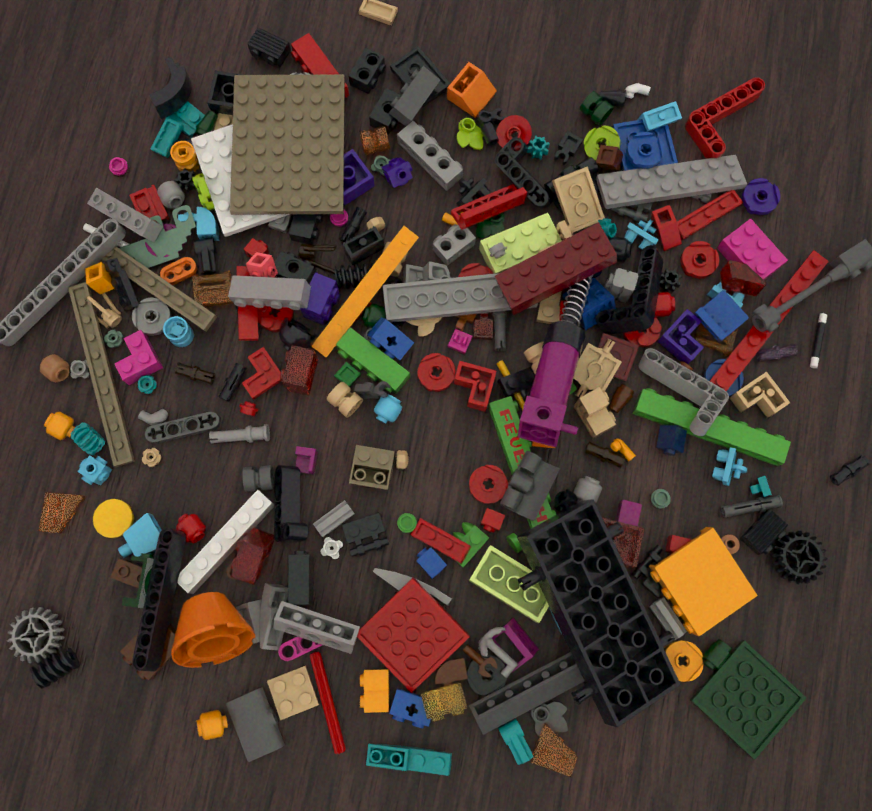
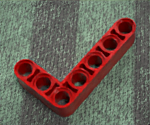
M752 78L690 114L685 124V129L706 159L720 158L726 149L724 141L712 125L756 101L765 88V82L761 78Z

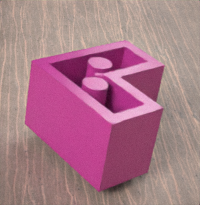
M142 330L124 338L132 355L115 363V366L125 383L131 385L142 376L151 375L163 368L150 340Z

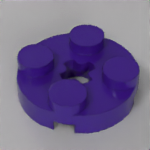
M764 178L752 180L742 193V201L747 212L756 215L771 213L780 201L778 187L775 184L772 185L768 182L769 180ZM758 193H761V196H765L763 200L758 199Z

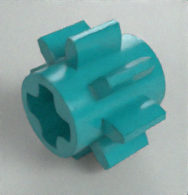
M535 136L533 141H529L527 153H531L532 159L535 157L541 160L543 154L548 155L549 150L547 148H549L550 143H546L545 137Z
M603 218V220H598L608 239L616 235L617 228L615 223H611V219Z

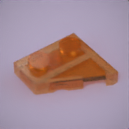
M45 492L39 531L61 534L68 520L76 513L74 511L78 505L85 500V496Z
M544 723L531 761L536 765L571 777L578 758L577 754L550 729L548 724Z

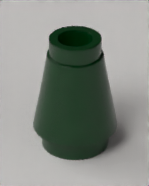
M208 111L196 125L195 133L200 136L214 131L218 115Z

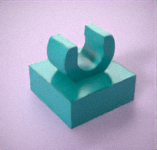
M766 476L758 478L759 484L750 486L752 494L762 492L764 497L772 495Z

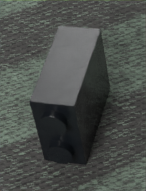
M294 551V555H289L288 603L293 605H313L314 557L306 551Z

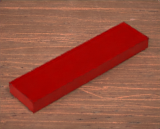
M735 190L727 191L677 221L681 240L686 239L741 206L743 201Z
M237 266L236 276H250L247 266ZM253 305L237 306L239 341H258L257 307Z

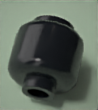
M611 237L609 241L617 253V262H625L631 256L632 243H629L627 238Z

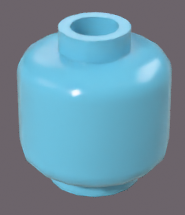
M389 394L386 398L380 397L374 408V412L378 415L376 418L385 424L387 421L395 422L402 410L401 401Z

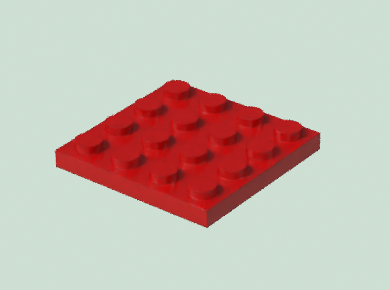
M412 577L359 629L357 637L412 693L470 635Z

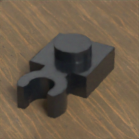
M567 131L558 145L560 150L556 152L554 160L562 156L564 157L562 164L565 165L568 162L569 155L572 157L575 155L583 139Z

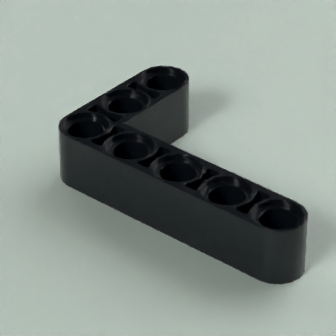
M654 245L646 246L641 251L637 271L638 279L632 305L603 310L596 315L595 321L605 334L611 335L645 330L652 326L663 268V258Z

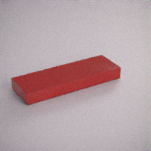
M421 518L411 533L412 537L460 564L463 563L471 549L469 544Z

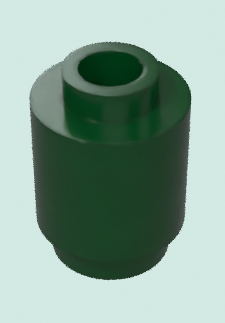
M718 639L703 654V664L711 670L714 668L719 670L730 656L729 652L732 649L725 642Z

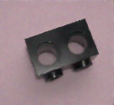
M365 47L348 76L350 86L369 94L371 89L376 87L379 75H382L386 69L384 56Z

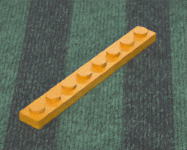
M402 227L312 345L315 350L327 358L337 342L347 332L419 237L407 227Z

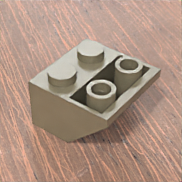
M356 445L349 484L388 490L393 472L395 451Z

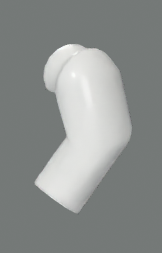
M639 83L632 84L625 89L627 92L626 97L632 99L634 93L648 96L651 87Z

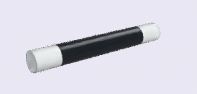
M824 313L819 315L810 362L811 368H818L827 314Z

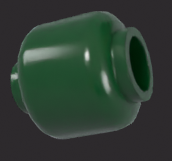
M370 304L369 307L366 306L361 319L364 321V325L373 328L381 317L386 319L385 307L377 304Z

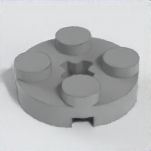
M158 298L143 299L132 312L133 324L138 330H142L148 336L161 334L164 323L172 317L168 306ZM151 313L156 315L153 321L147 319L148 316H151Z

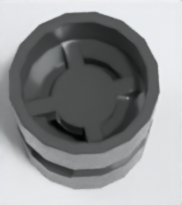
M260 465L259 469L255 466L243 467V486L245 492L257 491L258 488H261L262 491L273 490L274 472L272 465Z

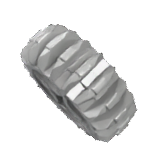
M39 607L37 610L36 608H30L29 612L24 610L22 611V616H16L17 623L12 622L10 624L14 629L7 632L9 635L12 634V638H9L7 642H13L9 649L16 650L14 656H21V661L28 660V663H34V661L38 663L42 662L46 657L50 658V654L57 653L55 647L61 648L62 646L58 641L65 638L60 636V632H63L65 629L59 628L62 620L56 621L58 615H51L52 611L50 609L44 610V608ZM39 619L43 620L49 629L45 630L42 627V623H39ZM28 624V629H27V631L23 634L24 629H25L26 625ZM37 632H38V633H43V634L38 635V637H35V638H34V637H29V636H33L34 633H37ZM49 637L47 644L43 648L45 639ZM24 641H28L30 643V647L33 648V651L29 650L25 646Z

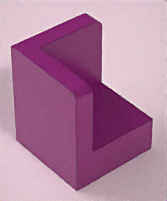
M296 446V466L299 467L300 473L314 475L317 450Z
M621 500L618 505L615 522H619L623 527L630 529L637 528L642 505Z

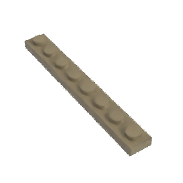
M115 246L102 259L107 261L117 258L121 269L126 271L129 279L205 332H207L217 318L215 314Z

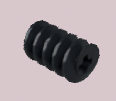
M373 263L370 264L369 269L363 264L361 270L358 264L355 265L354 270H352L351 265H348L347 270L341 265L340 270L337 271L335 266V280L338 288L341 289L342 284H344L345 288L348 289L350 283L353 288H356L357 283L362 281L372 268Z
M60 648V656L52 653L53 660L46 657V665L38 662V670L34 666L30 667L32 678L37 686L41 689L49 687L51 682H56L58 678H63L65 673H71L73 669H77L80 666L79 660L71 648H68V651Z

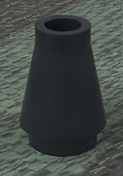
M623 90L601 91L600 96L603 98L602 101H607L612 106L620 108L625 106L627 92H623Z

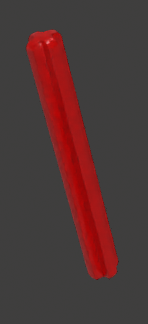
M320 652L310 654V660L335 754L345 752L346 748Z

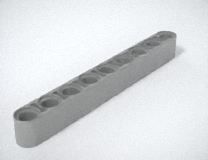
M114 219L105 220L0 322V344L12 346L69 292L68 287L76 285L86 275L85 268L99 263L125 237L126 231L124 227Z

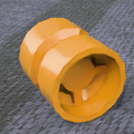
M179 141L171 147V157L180 172L184 168L189 172L192 170L195 172L199 168L200 164L191 143Z

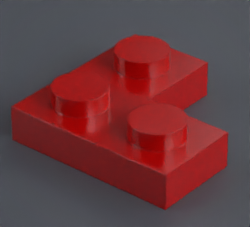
M264 347L248 356L257 373L242 382V384L254 400L284 380L285 377Z

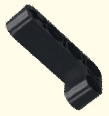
M518 137L512 138L497 153L495 163L519 189L524 187L526 190L527 183L533 182V188L527 191L526 196L540 208H547L552 202L551 195L519 163L521 158L527 153L528 146L522 139ZM517 143L522 145L519 151L514 150ZM508 156V163L502 165V159ZM517 169H520V176L515 178L514 172ZM539 193L544 196L545 201L541 202V199L535 194Z
M278 465L275 470V541H305L308 536V526L306 523H300V469L297 466Z

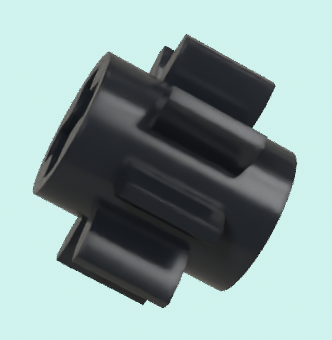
M184 168L183 171L177 172L178 178L174 179V181L179 184L178 186L182 190L184 189L189 193L190 190L197 189L192 177H195L193 170L189 172Z
M667 268L664 274H661L660 286L663 288V292L670 290L673 293L675 287H680L681 283L678 281L682 276H678L676 269L669 271Z
M568 489L559 492L554 499L556 503L554 508L562 512L575 505L578 499L576 494Z

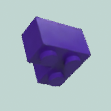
M687 309L662 335L658 343L679 361L689 364L704 348L690 335L702 321Z

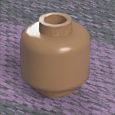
M52 354L42 360L40 372L51 382H60L69 376L70 365L60 356Z

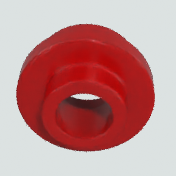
M248 401L239 406L241 407V413L255 416L259 409L255 407V403Z

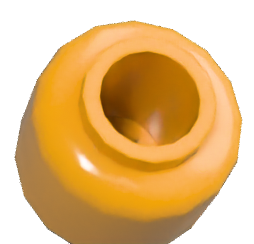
M62 412L51 413L44 423L46 433L59 440L65 439L66 436L71 437V432L75 428L73 426L74 419Z
M219 710L202 713L199 719L196 720L199 737L202 736L204 740L222 737L224 728H228L226 715L222 716Z

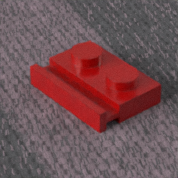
M155 185L129 195L138 212L148 218L160 216L161 220L169 219L167 211L157 194Z

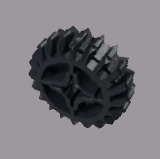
M801 530L796 531V533L794 531L788 532V535L785 534L782 540H776L778 546L772 548L777 552L771 555V557L777 560L772 564L779 566L776 572H783L781 578H788L790 583L796 581L797 584H802L803 582L808 584L810 579L812 581L817 580V575L823 574L821 569L827 567L822 563V561L828 559L822 556V553L826 552L825 549H820L823 543H816L817 537H810L809 532L804 534ZM792 542H800L795 550L787 549ZM795 554H800L802 560L799 561ZM786 558L790 560V566L788 565ZM803 565H811L808 571L803 574L799 573Z

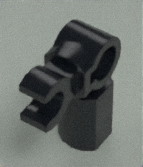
M501 108L495 109L494 112L482 110L476 117L475 123L481 128L488 146L495 145L499 141L493 127V122L499 124L505 118V116H498L502 111Z

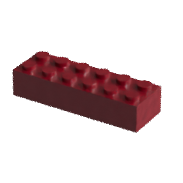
M598 222L495 275V279L513 315L617 263V253Z

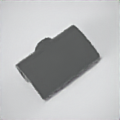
M526 451L518 468L515 469L508 482L509 486L500 505L534 521L560 468L542 461V458L538 455Z
M263 687L226 703L248 762L285 746L278 728L276 713L270 707Z

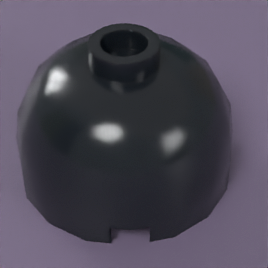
M285 317L279 328V337L284 343L283 347L291 353L294 350L304 352L310 349L318 336L315 333L313 336L308 333L311 329L294 319L290 322L289 317Z

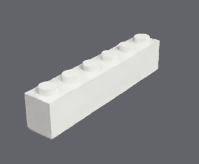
M257 490L179 573L177 583L187 593L194 594L274 508V504Z

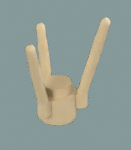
M103 293L102 296L112 310L109 308L105 310L92 297L88 296L87 299L102 312L101 317L103 320L98 318L99 323L106 328H114L121 322L122 317L120 315L122 313L116 309L106 293Z

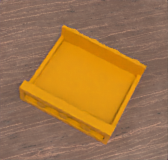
M705 527L700 531L701 534L658 564L649 566L652 571L650 572L651 577L662 586V594L673 603L672 609L678 617L681 616L684 620L683 626L687 632L696 636H701L758 596L713 527Z

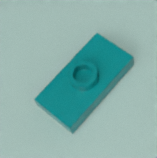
M166 117L150 149L168 158L174 141L178 139L184 126Z

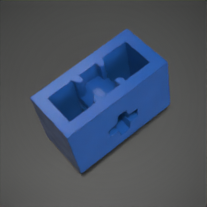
M382 317L367 334L371 338L370 342L377 348L381 346L385 349L384 353L391 359L401 360L414 344L411 339ZM388 337H390L391 343H388Z
M397 688L389 714L393 715L392 719L400 722H404L405 719L413 721V726L423 729L424 725L429 727L436 700ZM415 704L418 712H413V715L409 714V710L406 707Z

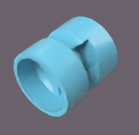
M174 316L167 319L164 323L163 332L175 346L186 347L193 341L194 332L182 317Z

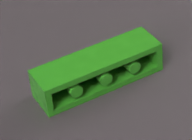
M351 327L336 344L337 353L344 359L348 357L352 360V365L358 370H365L371 380L374 382L377 380L379 382L385 381L391 385L390 388L384 389L388 393L393 392L397 394L410 378V372Z

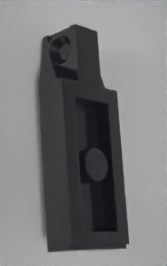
M113 258L105 261L106 271L109 272L112 286L117 291L119 303L124 311L137 307L139 303L126 271L121 269L118 259Z

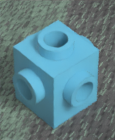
M89 455L88 458L81 462L78 472L83 475L81 479L90 485L93 482L102 485L113 469L106 465L108 462L100 456L94 458Z

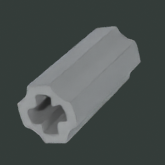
M344 500L314 522L313 525L324 538L355 513Z
M664 597L648 606L665 632L670 631L674 635L670 639L675 638L676 640L687 632Z

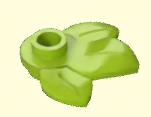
M471 118L462 119L458 124L459 132L456 136L458 144L462 148L469 145L473 149L482 150L484 144L482 137L484 136L481 128Z

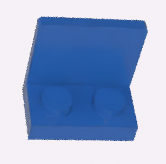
M591 278L592 282L590 283L588 295L586 296L587 300L584 302L585 307L581 314L580 322L585 330L597 324L595 317L599 312L616 308L614 296L595 278ZM567 292L563 294L564 299L568 296Z
M724 290L704 307L699 308L694 314L719 343L749 318Z

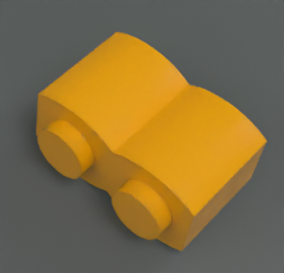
M389 669L364 670V674H360V687H364V695H360V708H364V713L389 712Z

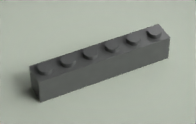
M569 652L470 704L469 707L484 735L584 682V679L572 653Z

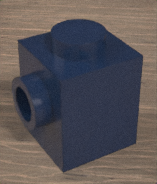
M660 425L656 448L664 451L663 454L675 456V453H683L687 431L677 425Z

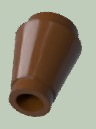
M621 384L620 387L616 388L608 407L618 413L633 398L634 391Z

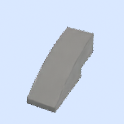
M265 583L259 625L261 649L279 650L284 632L274 629V618L281 601L287 603L288 588L283 585Z

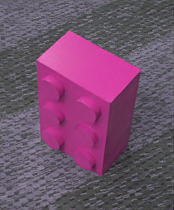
M749 219L724 238L717 247L752 289L788 261L752 219Z

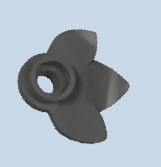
M551 702L549 704L543 703L531 710V716L535 721V732L542 740L548 742L552 731H568L567 722L562 716L567 711V707L560 702ZM541 709L545 711L543 716L537 713Z

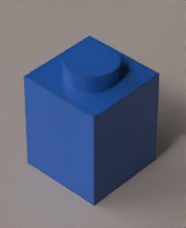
M424 548L417 554L418 559L416 562L431 579L447 566L432 548L428 550Z

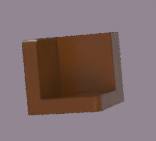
M600 145L596 163L601 169L619 172L623 153L618 147Z

